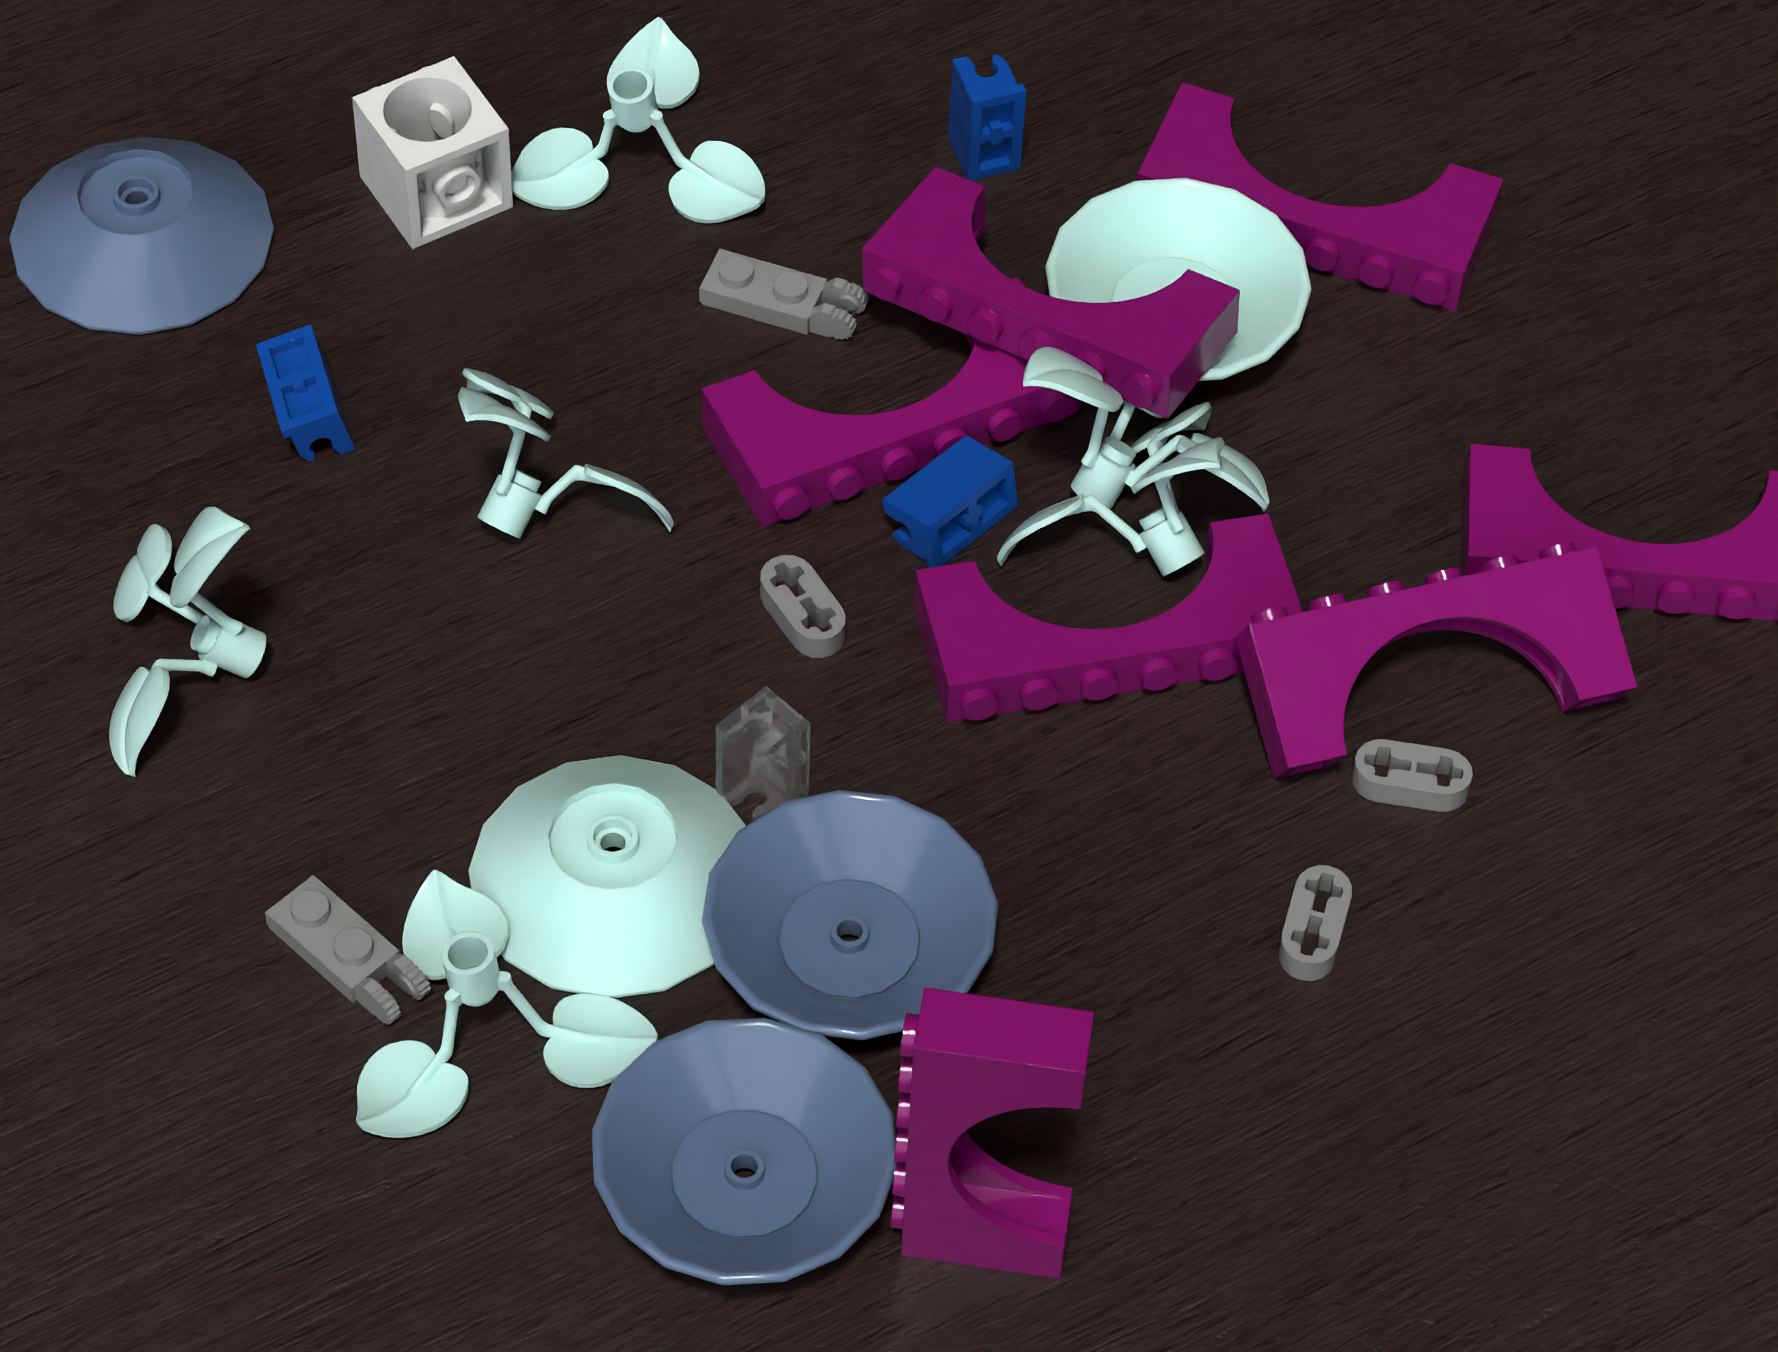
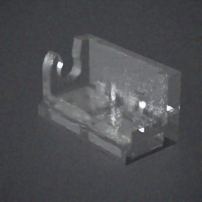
M767 686L716 725V792L731 807L743 802L744 798L750 793H761L766 796L767 801L757 806L752 812V822L783 802L809 796L811 723Z

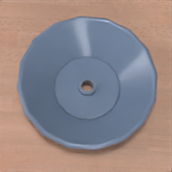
M144 136L95 145L52 167L21 200L9 240L18 278L46 310L89 330L144 335L191 326L234 303L264 269L275 229L264 190L235 160L195 142Z
M835 790L783 802L737 832L709 872L702 925L717 971L753 1010L778 1022L816 1032L826 1037L867 1040L903 1031L906 1013L919 1014L924 987L968 993L993 954L999 904L982 857L944 818L896 796ZM855 936L859 939L855 941H845L840 937Z
M768 1018L704 1021L653 1042L612 1081L591 1130L594 1185L619 1232L664 1268L720 1285L786 1282L839 1259L879 1219L893 1183L896 1162L894 1161L896 1147L894 1115L866 1067L822 1034ZM739 1169H749L754 1171L755 1174L742 1178L735 1175L734 1172Z

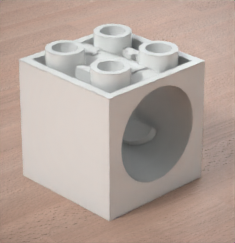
M454 56L352 97L360 177L412 249L513 207L509 128Z

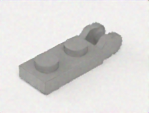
M720 248L699 288V302L702 305L808 335L811 332L828 338L834 337L836 340L841 339L842 341L852 337L857 325L855 323L856 319L852 315L860 314L861 311H864L869 300L867 297L868 293L863 291L860 285L854 284V282L849 283L841 278L827 281L826 278Z
M314 875L265 912L266 923L270 930L352 1003L357 1000L371 1014L375 1015L378 1020H381L383 1024H391L401 1016L397 1001L379 983L386 976L417 1001L431 991L430 982L418 966H415L406 955L400 954V951Z

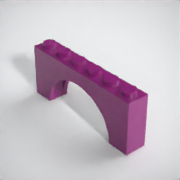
M1182 82L1137 173L1136 181L1189 178L1235 189L1280 218L1303 248L1307 266L1362 282L1375 288L1414 298L1427 304L1457 311L1496 219L1504 179L1449 163L1445 172L1429 188L1411 198L1396 203L1371 207H1348L1313 201L1274 184L1261 175L1245 159L1236 145L1231 130L1235 98Z
M935 167L862 248L863 291L1028 361L1032 354L1042 347H1053L1062 350L1096 369L1101 374L1103 382L1119 392L1124 401L1167 419L1238 332L1240 290L1190 269H1187L1173 283L1154 293L1135 299L1107 303L1059 299L1018 284L995 268L984 256L977 244L979 237L985 230V186L938 167Z
M1015 277L1012 279L1018 284L1024 286L1019 277ZM965 333L964 335L970 344L972 352L959 373L944 387L927 398L892 411L866 415H844L807 408L781 396L759 376L756 370L701 389L702 428L762 527L782 519L796 518L807 510L834 500L848 499L859 491L886 481L903 479L912 472L924 468L965 435L985 446L996 441H1007L1018 433L1048 422H1059L1070 414L1079 411L1080 400L1051 388L1039 386L1024 387L1023 376L1028 363L1027 359L989 343H983Z
M1470 444L1462 490V576L1483 572L1481 566L1483 563L1499 557L1517 555L1519 563L1540 559L1538 552L1545 548L1561 543L1574 542L1576 551L1594 546L1598 547L1615 608L1627 607L1660 610L1672 614L1694 613L1724 616L1730 619L1749 618L1778 621V471L1769 470L1758 506L1745 520L1735 527L1716 536L1699 541L1655 544L1627 540L1601 532L1564 511L1540 484L1533 469L1530 449Z
M1269 514L1211 522L1205 556L1207 572L1196 589L1178 605L1165 613L1149 620L1123 627L1107 629L1070 628L1047 623L1028 616L1013 608L993 592L980 574L975 561L915 570L913 608L946 722L965 719L983 720L995 714L1025 709L1043 710L1055 704L1085 699L1102 700L1120 693L1144 689L1156 691L1174 684L1204 679L1216 681L1225 679L1230 675L1245 673L1235 637L1249 624H1252L1250 616L1277 607H1286L1288 615L1303 612Z
M1566 542L1539 551L1540 559L1519 563L1517 555H1508L1483 563L1481 565L1483 572L1462 576L1460 568H1450L1424 577L1426 585L1404 589L1402 581H1392L1368 589L1366 591L1368 598L1346 602L1344 594H1334L1310 602L1308 604L1310 611L1288 615L1286 607H1277L1250 616L1252 624L1243 629L1235 639L1273 779L1329 767L1347 755L1344 741V715L1348 696L1358 674L1379 649L1401 638L1417 633L1440 630L1465 631L1492 638L1509 646L1531 662L1543 675L1557 698L1561 712L1618 700L1636 689V680L1598 547L1594 546L1576 551L1574 542Z
M924 987L919 1014L906 1013L900 1048L902 1062L898 1084L900 1098L896 1127L899 1128L894 1155L896 1168L892 1195L895 1196L891 1228L902 1230L901 1255L1050 1278H1061L1073 1188L1044 1182L1003 1165L983 1151L971 1139L966 1130L989 1117L1014 1110L1042 1107L1081 1110L1094 1012Z

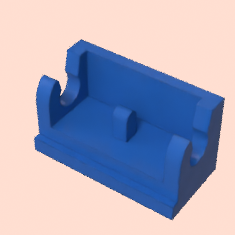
M992 55V71L996 73L992 77L978 75L975 71L976 66L967 56L952 59L948 140L966 179L970 181L1021 169L1026 89L1023 83L1017 84L1009 65L998 55Z
M310 324L257 343L256 348L284 439L291 437L299 455L307 461L315 460L311 443L320 438L330 439L332 447L340 455L356 450L330 363L312 325Z
M967 435L882 499L884 512L895 521H899L907 527L900 526L892 533L893 538L908 551L925 560L930 568L943 566L1019 506L1013 462Z

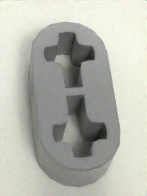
M781 555L766 562L760 575V599L792 645L801 654L811 658H824L838 652L845 642L846 614L812 566L804 559L794 555ZM784 581L788 586L798 584L797 597H795L788 586L785 584L777 586V582ZM808 615H810L818 627L824 628L829 626V630L822 632L816 626L808 628Z
M1374 739L1364 743L1358 749L1351 776L1352 784L1356 791L1368 800L1424 810L1449 812L1459 808L1466 802L1473 773L1469 761L1459 752L1414 743ZM1375 765L1387 766V777L1375 775ZM1444 774L1449 776V786L1438 785L1436 775Z
M1327 865L1309 867L1299 875L1296 881L1279 947V962L1282 968L1296 979L1303 981L1322 979L1331 972L1335 965L1352 898L1351 882L1337 868ZM1318 890L1330 893L1324 913L1313 910ZM1307 933L1318 935L1313 956L1300 953Z

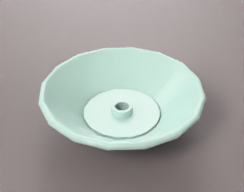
M1189 178L1134 181L1091 198L1059 228L1045 265L1049 296L1077 302L1107 303L1146 296L1170 285L1181 277L1187 269L1239 289L1238 332L1199 381L1223 380L1268 361L1299 330L1312 291L1304 250L1275 213L1235 189Z
M623 755L567 762L518 786L483 824L468 870L470 887L494 900L506 914L509 924V938L501 952L504 960L549 988L576 994H602L612 998L664 992L715 964L702 925L709 872L737 832L746 825L721 792L675 765ZM609 847H618L622 850L611 852L606 851L605 849Z

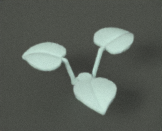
M660 17L651 21L632 37L620 51L609 69L607 88L612 109L603 113L604 127L598 145L593 148L590 138L579 130L563 127L543 132L527 144L511 170L512 193L531 205L545 209H575L593 201L608 185V170L599 159L608 152L614 127L619 125L629 132L637 133L645 131L652 125L656 128L675 164L682 168L670 180L669 195L674 208L685 218L705 224L727 221L757 209L765 201L766 196L764 179L753 160L740 148L722 141H706L697 146L690 160L685 158L680 152L664 123L663 114L658 111V108L670 109L687 101L695 93L699 85L700 72L697 60L692 52L672 33Z
M1039 348L1032 354L1025 367L1023 376L1024 387L1039 386L1051 388L1098 407L1089 447L1081 460L1083 464L1072 481L1071 488L1077 495L1083 494L1084 497L1095 496L1109 509H1112L1126 484L1132 487L1173 452L1178 451L1182 453L1190 447L1212 439L1199 433H1194L1191 439L1183 435H1176L1135 469V464L1132 462L1136 456L1135 451L1120 440L1136 406L1124 401L1119 392L1104 383L1101 374L1096 369L1057 348ZM1123 403V409L1110 437H1105L1102 441L1109 411L1116 412ZM1139 408L1152 416H1155L1157 418H1163L1162 416L1150 412L1146 409ZM1224 445L1220 453V469L1207 468L1205 470L1240 489L1257 502L1263 512H1265L1269 505V496L1260 470L1245 455Z
M464 368L462 375L467 380V388L461 387L458 393V400L465 420L467 422L473 420L496 421L507 424L513 432L502 475L498 474L477 516L479 519L507 534L521 538L535 509L546 514L551 502L574 481L581 480L613 486L641 498L655 511L669 532H671L674 521L670 513L648 490L627 477L586 463L584 467L574 465L543 495L539 494L537 491L542 482L516 469L526 432L546 442H549L551 438L544 429L530 419L532 410L550 420L554 412L539 399L520 388L511 386L488 373ZM484 393L498 394L509 399L516 410L502 405Z
M1205 402L1180 413L1175 418L1159 424L1145 433L1130 447L1135 453L1147 448L1149 456H1152L1164 446L1168 437L1176 432L1185 430L1204 431L1212 412L1210 403ZM1219 437L1202 442L1183 451L1171 461L1166 463L1162 461L1131 487L1135 494L1145 486L1155 482L1163 505L1139 520L1144 530L1140 534L1134 531L1095 496L1084 497L1081 494L1049 506L1025 520L1002 545L997 555L999 565L1002 567L1012 549L1024 537L1065 516L1086 511H1094L1130 541L1136 553L1147 548L1162 576L1187 565L1205 552L1182 511L1178 509L1170 480L1173 475L1207 468L1220 469V453L1225 445L1223 438Z
M207 507L201 511L186 533L175 557L174 568L177 575L173 579L170 595L162 591L156 582L170 561L172 541L167 529L157 524L150 525L138 545L137 554L126 565L115 592L114 613L117 618L125 622L133 620L140 613L148 596L197 624L191 636L190 646L191 649L198 652L200 660L158 659L154 662L151 670L139 667L124 687L115 705L109 727L110 748L119 768L125 774L136 777L135 767L139 752L150 735L166 702L170 686L169 671H198L212 677L217 667L243 678H248L257 669L266 648L265 633L228 617L198 593L205 580L227 552L250 529L246 523L233 518L219 508ZM191 601L207 615H203L188 606V603Z
M433 870L422 884L411 904L404 926L402 945L404 955L423 971L427 979L440 980L447 978L449 990L445 993L446 1013L442 1044L436 1055L428 1045L414 1040L388 1044L372 1055L365 1064L357 1085L358 1109L356 1122L362 1130L384 1137L404 1138L434 1131L454 1118L461 1110L469 1091V1081L466 1073L461 1068L446 1063L453 1053L459 1006L462 1003L472 1007L485 1005L494 998L499 990L504 991L539 1035L550 1038L543 1050L546 1067L559 1081L570 1086L594 1088L611 1083L653 1042L659 1040L658 1034L648 1019L634 1008L615 998L595 993H580L563 998L554 1009L553 1025L546 1023L513 984L511 974L506 971H499L497 957L503 951L509 938V924L503 909L485 894L455 882L438 870Z

